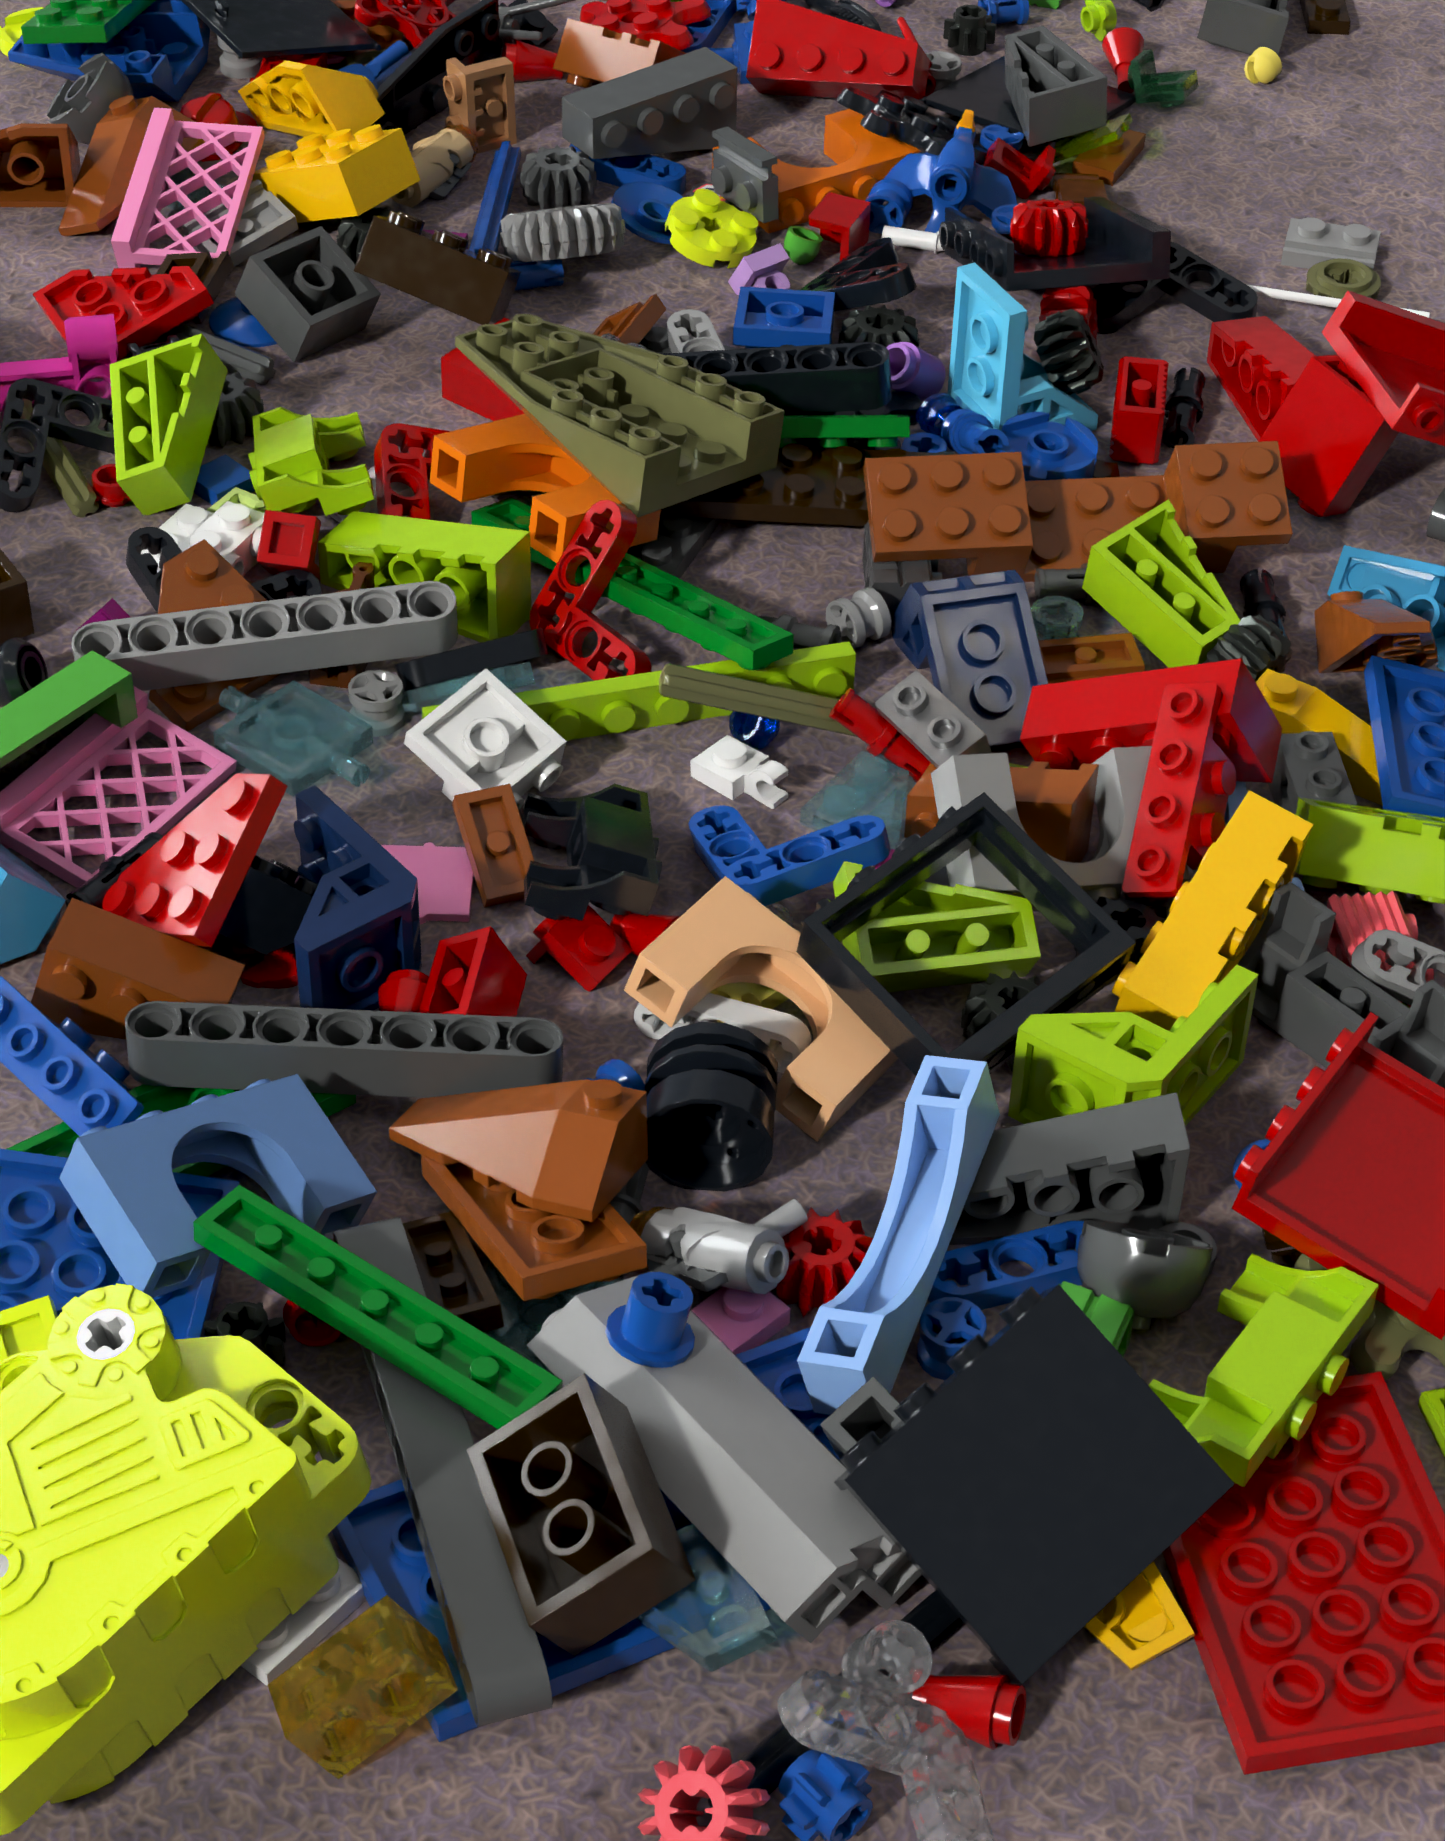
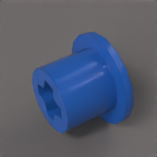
M646 1272L638 1275L632 1283L627 1304L616 1308L608 1316L605 1334L609 1344L626 1359L648 1367H673L685 1362L693 1352L695 1341L691 1326L687 1323L693 1302V1293L690 1287L683 1280L663 1272Z

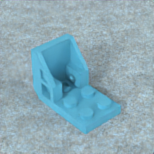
M975 262L957 267L947 395L962 409H969L985 416L991 422L992 427L1002 431V427L1008 419L1029 412L1050 413L1049 422H1057L1065 425L1066 417L1082 423L1091 431L1096 430L1098 414L1076 393L1068 395L1054 387L1052 382L1048 381L1047 373L1042 367V363L1023 353L1025 332L1029 324L1027 310Z

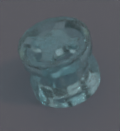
M1046 596L1033 603L1031 612L1038 641L1080 637L1078 630L1083 624L1084 612L1078 602L1063 596Z

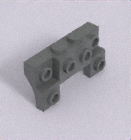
M1291 882L1276 889L1259 933L1238 963V965L1259 974L1252 1015L1321 1065L1328 1068L1330 1063L1325 1058L1341 1031L1346 1027L1355 1033L1368 1014L1372 1012L1379 1016L1367 1042L1445 1088V988L1434 980L1428 981L1417 988L1409 1009L1326 951L1336 917L1335 912Z

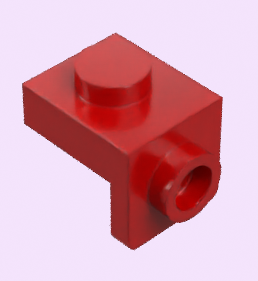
M998 137L987 151L984 166L992 167L1007 175L1015 194L1021 199H1027L1036 188L1042 191L1053 178L1056 172V168L1053 167L1056 149L1048 145L1033 162Z
M588 904L583 921L569 917L563 920L545 918L532 932L540 941L529 951L526 957L535 964L548 952L585 990L591 992L632 952V948Z

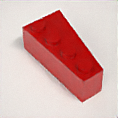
M757 0L746 78L759 93L836 98L845 86H850L874 97L881 90L899 96L901 99L904 96H910L919 100L925 97L930 60L916 42L781 0Z
M1267 316L1212 322L1207 363L1253 435L1259 441L1311 357L1316 355Z
M1242 658L1033 686L1020 740L1034 761L1049 762L1051 769L1078 770L1082 764H1092L1112 748L1152 746L1162 696L1167 684L1214 681L1222 689L1212 739L1235 765L1236 781L1272 783L1283 728Z

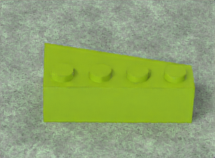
M353 511L318 542L320 579L322 584L338 590L349 589L353 581L352 568L358 562L372 563L375 587L424 581H438L447 584L456 596L458 634L480 643L513 635L529 619L532 608L530 531Z

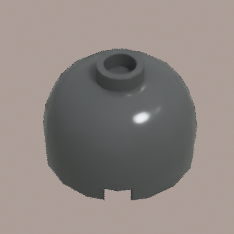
M103 53L94 55L78 68L84 75L79 77L74 83L67 79L52 100L47 112V116L50 118L48 121L51 124H68L76 140L84 144H90L96 125L110 110L109 105L111 102L123 96H133V89L128 77Z
M1085 1219L1078 1246L1077 1269L1082 1287L1093 1290L1094 1295L1097 1297L1103 1294L1118 1302L1130 1305L1134 1310L1132 1328L1150 1330L1153 1318H1175L1189 1310L1201 1295L1209 1273L1213 1247H1210V1244L1159 1229L1150 1228V1231L1129 1228L1127 1223Z

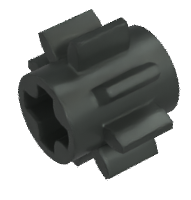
M963 5L956 9L953 19H945L943 38L948 39V47H953V50L960 55H979L986 51V44H995L996 24L991 23L992 16L987 15V11L983 7Z
M230 1303L219 1313L217 1321H205V1337L240 1336L254 1344L279 1366L285 1365L284 1343L286 1342L284 1319L283 1317H276L268 1320L263 1303Z

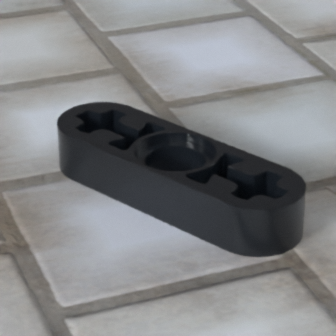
M538 628L397 663L395 667L398 677L402 680L404 691L480 672L485 668L492 669L547 655L549 652L543 628Z

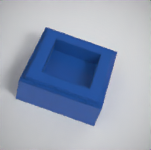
M225 454L201 465L193 493L213 505L235 487L250 493L255 492L250 478V470Z

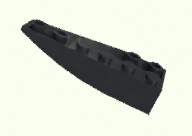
M482 0L444 23L400 60L382 72L372 83L378 91L379 97L377 101L385 114L371 126L380 124L382 130L402 128L405 135L449 107L443 88V78L447 75L446 59L455 57L467 66L500 58L498 0Z

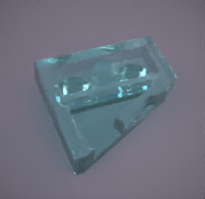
M693 1524L678 1530V1536L696 1580L635 1619L710 1672L778 1640L756 1591Z

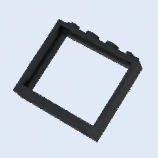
M983 792L958 810L951 806L940 817L936 827L922 837L918 834H913L906 838L896 848L891 859L877 869L874 866L864 868L851 880L847 890L834 900L830 901L824 898L818 901L815 912L801 921L802 930L796 952L915 1076H917L925 1055L987 1062L989 1073L991 1074L1015 1056L1018 1028L1031 1014L1073 1012L1120 975L1130 959L1136 942ZM974 846L1081 954L948 1054L840 942Z

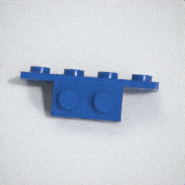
M0 976V1062L79 1136L95 1127L105 1126L112 1128L135 1121L143 1112L144 1107L128 1092L132 1088L124 1080L130 1075L129 1070L104 1049H101L97 1055H94L89 1048L96 1040L69 1017H66L59 1025L33 1005L11 983Z

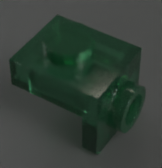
M1152 49L1143 50L1131 60V65L1128 69V82L1130 88L1135 90L1136 103L1160 102L1161 107L1177 106L1183 104L1186 101L1185 99L1199 87L1196 70L1156 73Z

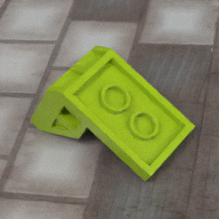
M1236 964L1220 983L1212 982L1208 985L1200 998L1198 1007L1188 1018L1180 1016L1170 1031L1132 1012L1031 1014L1017 1031L1008 1116L1023 1124L1177 1092L1186 1126L1244 1060L1259 974Z

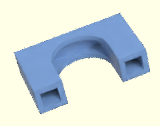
M298 1074L274 1081L261 1079L243 1090L219 1097L215 1094H209L197 1099L191 1105L167 1112L161 1110L150 1111L139 1117L136 1121L112 1128L105 1126L92 1128L77 1137L59 1177L125 1284L134 1286V1288L150 1295L152 1298L195 1284L211 1252L194 1241L193 1222L197 1217L180 1192L172 1172L173 1169L194 1162H211L239 1170L255 1180L267 1192L276 1207L329 1239L333 1238V1231L358 1226L377 1193V1190Z

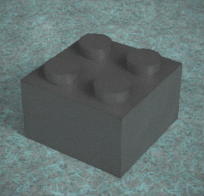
M322 226L250 256L235 291L237 298L294 363L364 330L381 293L366 276L353 271L355 268L353 261Z

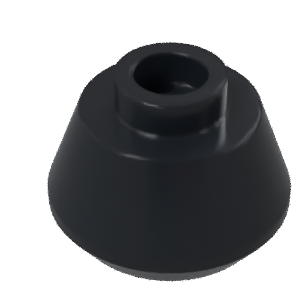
M19 637L10 638L0 645V707H4L48 679L47 667L40 651L34 645Z

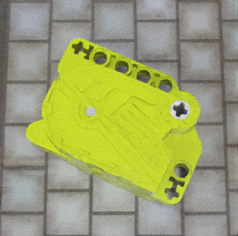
M116 1283V1285L89 1290L79 1297H73L62 1307L63 1311L53 1323L47 1344L48 1350L21 1352L11 1355L0 1362V1836L9 1834L20 1827L47 1801L53 1804L75 1799L115 1780L114 1776L128 1768L152 1745L156 1747L189 1715L188 1711L222 1678L226 1680L258 1649L257 1645L290 1613L294 1615L335 1576L339 1569V1562L328 1534L363 1501L369 1493L371 1485L370 1470L355 1431L345 1420L254 1344L240 1336L224 1335L174 1339L166 1318L154 1299L132 1285ZM292 1419V1421L286 1424L285 1426L272 1428L275 1424L282 1420ZM319 1451L322 1460L317 1463L315 1455Z

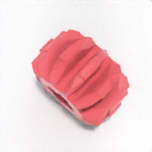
M688 1745L682 1747L679 1750L678 1766L668 1761H660L658 1764L653 1765L662 1788L660 1790L644 1788L638 1794L641 1801L645 1804L655 1805V1816L645 1818L637 1828L641 1830L643 1835H661L659 1841H747V1835L766 1836L767 1832L770 1831L768 1823L763 1820L753 1819V1808L763 1806L769 1801L771 1796L768 1795L765 1789H747L753 1779L756 1768L748 1761L740 1760L732 1764L730 1750L726 1747L713 1745L705 1755L697 1746ZM701 1798H709L712 1801L713 1807L704 1810L705 1813L712 1814V1820L707 1827L699 1826L696 1817L704 1815L703 1811L696 1810Z

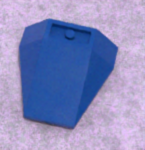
M156 0L108 42L24 44L23 36L21 35L8 52V57L11 62L76 81L84 75L78 68L94 55L103 53L128 77L133 89L134 99L153 96L162 102H178L207 63L210 28L181 0Z

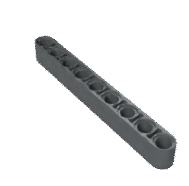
M400 1217L333 1231V1241L426 1297ZM361 1345L477 1727L552 1708L550 1680L535 1630L528 1625L467 1449L474 1445V1441L463 1408Z

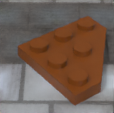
M205 539L163 563L158 614L267 601ZM280 674L153 689L149 691V700L173 724L188 732Z

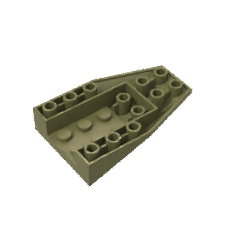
M517 314L512 320L499 324H483L478 326L475 331L455 337V346L555 444L638 518L768 471L777 466L785 411L765 402V397L761 394L742 391L727 384V380L720 375L704 373L689 366L688 361L682 357L663 355L544 321L542 318L532 314Z

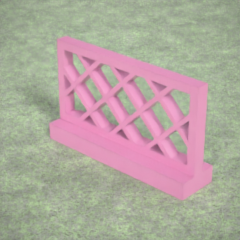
M154 108L111 238L118 268H140L141 264L161 265L167 254L201 253L197 252L193 247L211 237L218 243L216 253H210L211 258H218L222 251H228L230 255L265 139L263 127L175 121L172 109ZM183 138H196L205 141V143L188 152L181 146ZM235 141L249 142L248 147L233 155L224 148ZM213 153H216L222 159V161L206 170H203L197 163ZM187 167L195 174V176L178 185L171 180V176ZM233 171L239 177L238 180L221 189L214 180ZM203 186H206L212 192L211 195L196 203H193L186 196ZM178 200L185 209L166 219L160 213L161 209ZM223 204L229 210L227 214L212 222L204 215L205 212ZM196 219L202 227L191 234L183 237L176 230L187 222ZM166 234L174 241V243L163 249L149 248L151 242Z
M135 686L133 687L138 718L120 728L100 715L93 714L0 791V844L7 849L15 850L76 888H79L99 873V869L91 874L73 863L72 856L105 854V860L111 856L120 857L143 840L147 834L151 832H156L160 835L165 834L236 771L237 760L147 708L148 694ZM149 731L166 741L168 747L137 749L136 741ZM202 762L212 769L207 774L182 775L180 763ZM171 763L173 776L142 777L140 765ZM131 765L133 778L101 779L100 772L107 766ZM176 792L177 800L172 805L147 806L145 793ZM136 794L138 807L106 808L104 795ZM95 796L97 809L65 810L64 802L70 797ZM141 823L142 831L136 836L110 837L109 824ZM100 825L102 838L69 840L67 826ZM59 827L61 840L36 841L27 834L34 828Z

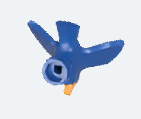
M965 109L961 120L955 128L953 138L946 143L940 155L909 153L884 178L895 179L905 184L911 191L912 197L926 194L932 198L933 213L925 229L927 232L937 233L939 231L941 222H945V208L952 207L961 212L964 206L974 205L991 219L992 212L999 206L1017 204L1016 194L1008 176L992 167L976 163L973 147L976 126L974 111Z

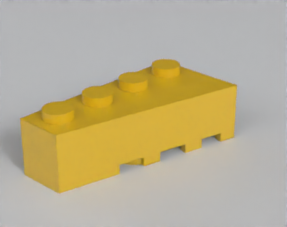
M1249 790L1217 841L1213 842L1205 853L1190 882L1186 881L1178 891L1171 904L1170 914L1165 922L1157 921L1150 930L1141 948L1143 956L1138 964L1129 961L1121 971L1112 989V993L1119 997L1115 1012H1132L1170 1031L1180 1016L1188 1018L1198 1007L1200 998L1208 985L1212 982L1220 983L1236 964L1240 962L1250 948L1267 916L1274 891L1288 882H1292L1314 824Z

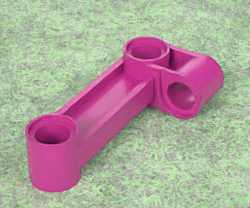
M114 314L69 317L66 319L64 325L68 357L0 363V412H2L3 403L11 384L23 378L35 379L112 400L110 364L117 362V358H119ZM96 378L104 379L103 381H99V382H91V381H90V380L96 379Z

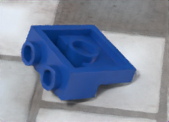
M741 286L733 327V345L753 349L780 347L786 344L793 346L831 344L835 292Z

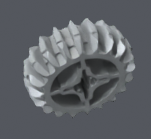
M614 203L520 212L506 215L500 220L502 230L500 232L501 247H504V254L512 258L513 261L530 262L584 257L614 252L625 245V222L622 219L621 207Z

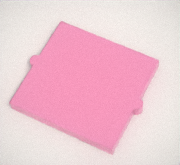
M431 842L425 843L423 846L381 845L417 878L420 924H424L426 921L469 922L474 874L465 847L435 846Z

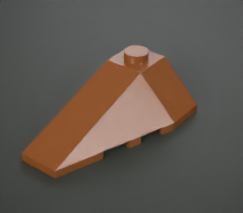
M127 95L111 102L109 105L110 110L97 123L58 229L60 234L72 236L100 231L119 216L154 108L172 109L175 121H195L153 96L134 99L132 95ZM183 138L181 146L188 152L205 143V141L196 138Z
M21 123L0 130V207H67L81 169L78 141L69 125Z
M1360 591L1338 592L1331 594V600L1326 601L1314 611L1319 673L1364 672L1371 655L1428 668L1438 662V650L1430 621L1385 600L1363 599V592Z
M585 1079L420 1098L389 1127V1139L442 1165L460 1162L473 1169L474 1181L487 1187L499 1181L516 1189V1201L532 1209L593 1222L648 1160L647 1092L622 1087L621 1084L613 1080Z

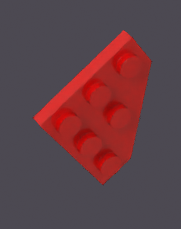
M173 266L169 274H151L147 267L114 268L111 276H93L90 269L72 270L33 293L41 310L65 343L64 321L69 317L114 314L119 353L117 362L127 356V344L136 342L138 346L149 345L155 342L160 335L184 321L195 318L202 310L214 304L207 288L189 266Z
M236 773L119 875L117 882L108 889L103 898V910L195 946L212 947L288 786L271 774Z

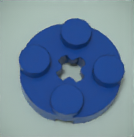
M1029 412L1016 415L1008 419L1003 425L1002 432L1007 436L1009 446L1003 445L1002 449L1008 452H1021L1025 481L1093 478L1097 462L1098 440L1092 431L1082 423L1066 417L1065 425L1057 422H1049L1050 413Z

